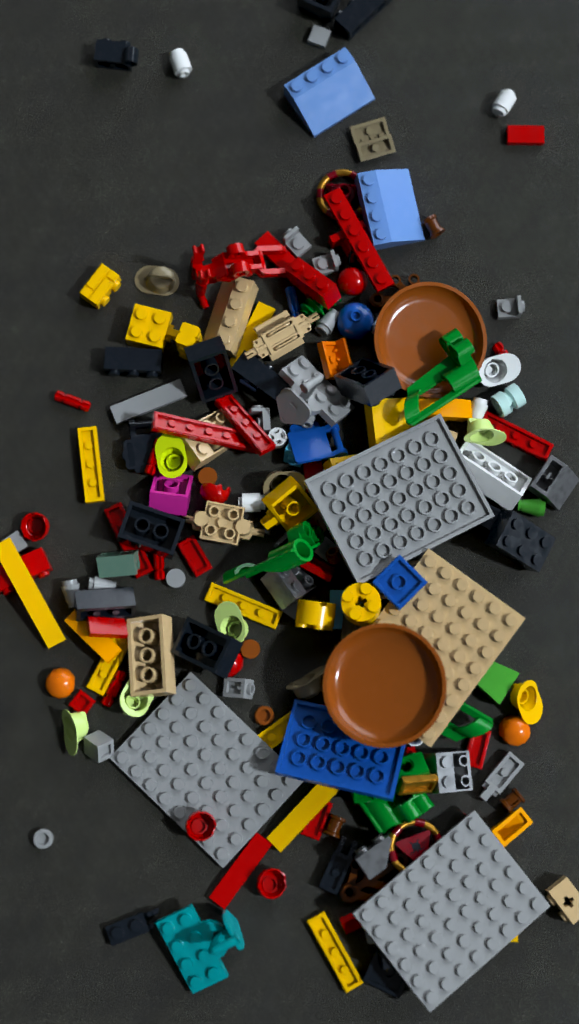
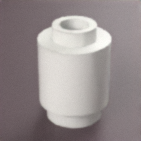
M182 48L172 50L169 60L175 75L180 78L189 76L192 67L187 53Z
M511 89L500 90L492 104L493 114L501 118L508 115L517 99L514 91Z
M242 493V497H238V506L245 507V512H261V510H265V504L261 500L265 495H260V493Z

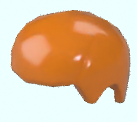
M63 667L53 669L46 678L45 686L47 692L52 697L58 699L68 697L75 688L74 674L69 669Z
M509 715L503 718L499 724V735L511 746L523 745L530 738V727L519 716Z

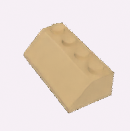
M238 277L231 282L222 281L203 341L221 336L229 357L236 358L258 292V287L253 280Z
M157 614L127 619L131 697H159L176 694L174 653H171L173 648L172 617Z

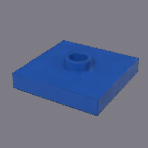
M399 554L371 583L400 611L428 582Z

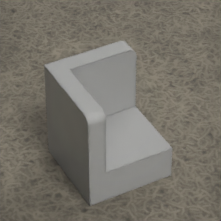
M101 730L83 737L84 753L97 763L109 759L114 754V739Z

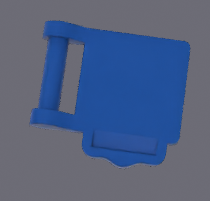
M314 421L311 428H305L302 425L296 424L291 425L287 437L295 463L303 464L348 456L347 449L343 447L338 423L333 427L329 424L320 427L319 423ZM326 433L332 434L336 450L333 452L331 451Z

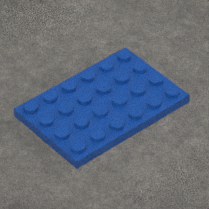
M294 699L275 775L393 802L406 744L392 748H378L359 743L346 735L336 725L325 705Z

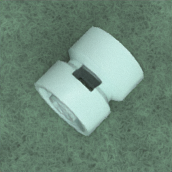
M515 383L504 388V392L499 391L490 397L495 410L503 418L512 413L513 408L519 409L526 404L523 392Z

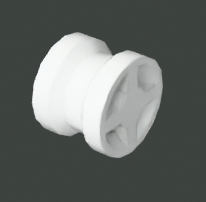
M279 427L269 431L268 436L276 444L275 449L284 447L287 442L286 432Z

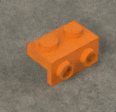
M346 338L317 343L325 379L335 380V374L352 364Z

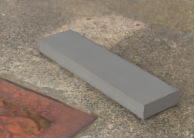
M178 379L112 405L110 409L116 424L119 425L187 397L181 380Z

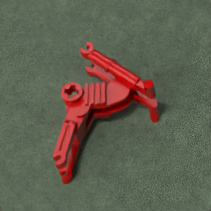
M233 243L226 247L227 252H222L211 258L212 263L204 266L202 264L205 253L204 245L200 244L199 247L192 246L191 275L192 279H196L195 292L202 309L210 307L205 296L208 284L219 281L231 282L238 277H250L254 273L260 278H288L285 268L266 269L263 257L266 254L279 255L286 253V247L282 244L256 246L253 251H245L243 243Z

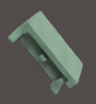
M116 551L98 555L96 561L99 578L137 575V569H140L139 551Z

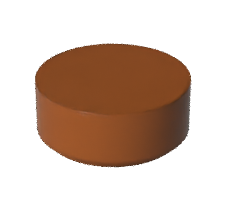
M205 467L200 470L198 479L201 484H215L217 482V473L213 468Z
M248 639L243 642L241 653L247 659H254L260 653V646L257 641Z
M261 706L255 712V719L260 725H269L274 720V712L268 706Z

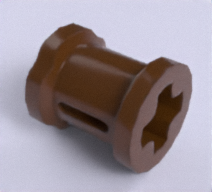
M436 214L427 217L421 223L430 233V239L437 238L445 232V229L441 228L438 223Z
M513 788L508 796L504 799L501 798L499 801L511 814L517 805L525 802V799L516 788Z
M330 813L329 823L323 832L340 838L339 832L346 819Z

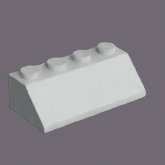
M465 442L460 451L484 496L498 503L503 509L513 510L532 478L484 446Z

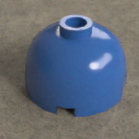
M351 302L339 311L337 328L344 338L360 341L366 338L372 331L374 317L371 310L365 304Z

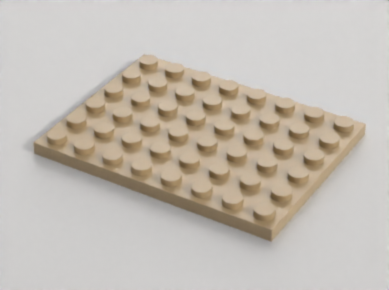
M428 548L414 567L428 583L400 611L389 601L373 624H397L417 632L434 647L442 661L447 684L445 702L435 723L426 733L419 737L422 742L431 748L526 618Z

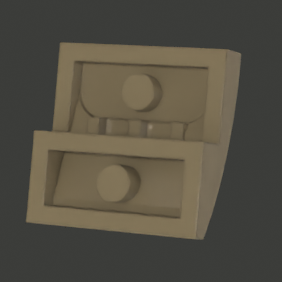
M385 117L349 127L360 162L396 152Z

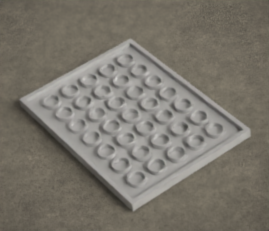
M441 413L303 481L356 583H365L377 577L399 554L408 561L426 552L428 548L432 549L495 516Z
M192 672L176 687V694L168 695L110 757L185 832L186 821L193 812L200 810L213 815L217 824L213 836L205 841L196 842L222 868L229 863L303 783L301 780L275 775L279 755Z
M473 810L352 914L430 1013L546 911L550 905L477 812Z

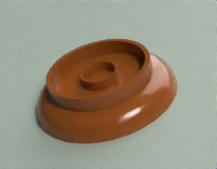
M419 282L406 286L396 292L385 303L377 318L374 330V349L379 363L395 368L402 387L401 389L407 392L409 386L448 357L439 343V338L456 328L463 338L469 339L475 352L471 356L479 371L484 362L487 349V334L484 321L474 303L456 288L438 282ZM442 381L420 396L427 398L443 397L451 392V386L448 382Z
M378 623L353 631L335 647L325 667L323 695L330 716L346 735L368 746L392 748L416 740L435 723L445 702L446 675L438 653L423 636L401 625Z

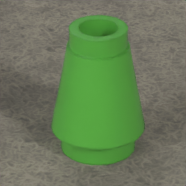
M542 499L519 500L518 511L536 517L544 516L546 501H542Z

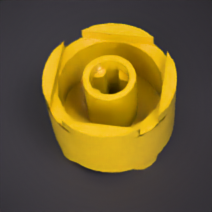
M355 583L342 593L341 607L345 618L349 622L358 626H368L374 623L381 612L382 604L378 591L371 584ZM361 601L364 603V607L362 608L359 605V602Z
M298 599L295 627L332 631L335 621L336 604Z

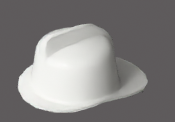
M511 353L487 357L484 359L479 370L482 378L481 383L485 386L493 387L510 382L519 375L521 363L519 358Z

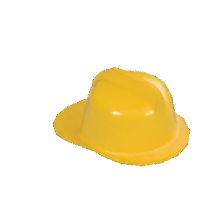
M527 680L524 683L518 684L514 683L511 686V704L519 710L524 722L532 725L537 723L543 712V704L536 683L533 680Z

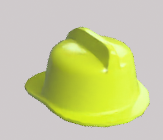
M168 434L161 435L155 444L159 472L164 477L177 478L187 468L185 445L180 437Z

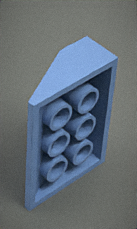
M346 47L284 84L285 97L313 137L318 136L375 100L356 61Z
M384 169L357 173L354 182L363 221L366 226V234L374 248L380 250L424 241L425 238L409 170Z

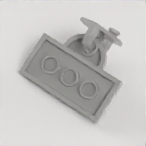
M303 355L282 368L278 373L291 386V388H284L276 398L282 423L303 425L310 416L319 414L333 427L355 409V406L346 397L342 396L337 388L326 380L324 375Z

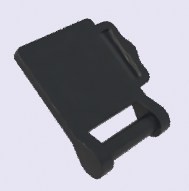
M129 420L131 439L123 442L124 450L122 457L128 470L135 469V473H144L146 465L149 464L147 462L152 448H154L155 439L164 434L158 432L136 435V429L151 428L152 420L139 422Z

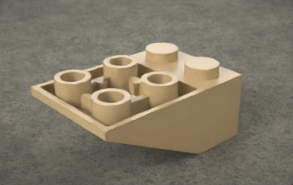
M220 410L198 420L236 429ZM180 437L185 445L187 464L192 471L208 464L229 449L228 447Z

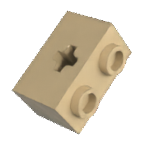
M563 875L545 889L548 893L546 898L552 906L557 905L560 909L558 914L565 923L569 921L571 924H575L579 921V892L568 877ZM564 897L570 898L568 900L569 905L563 904L565 902Z

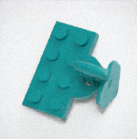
M193 904L156 921V925L192 994L227 978L229 973L221 957L233 946H236L239 951L244 949L245 943L239 922L227 909L222 913L224 924L210 919L201 921Z

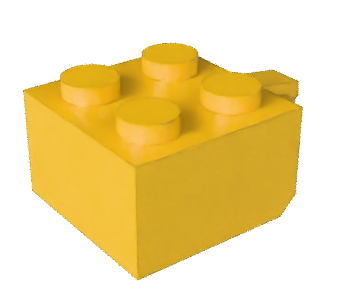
M135 303L125 338L127 345L137 348L162 349L164 352L166 342H170L171 339L175 340L177 334L180 333L179 330L174 329V325H171L173 320L172 312Z
M290 475L261 499L268 508V511L260 522L266 530L274 525L281 524L288 531L289 528L308 520L318 509L300 484Z

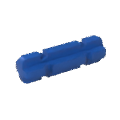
M295 287L285 288L291 316L295 317L301 314Z

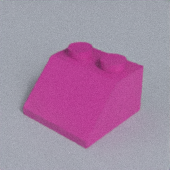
M156 471L149 494V507L176 516H187L194 476L182 474L177 478H167L159 471Z

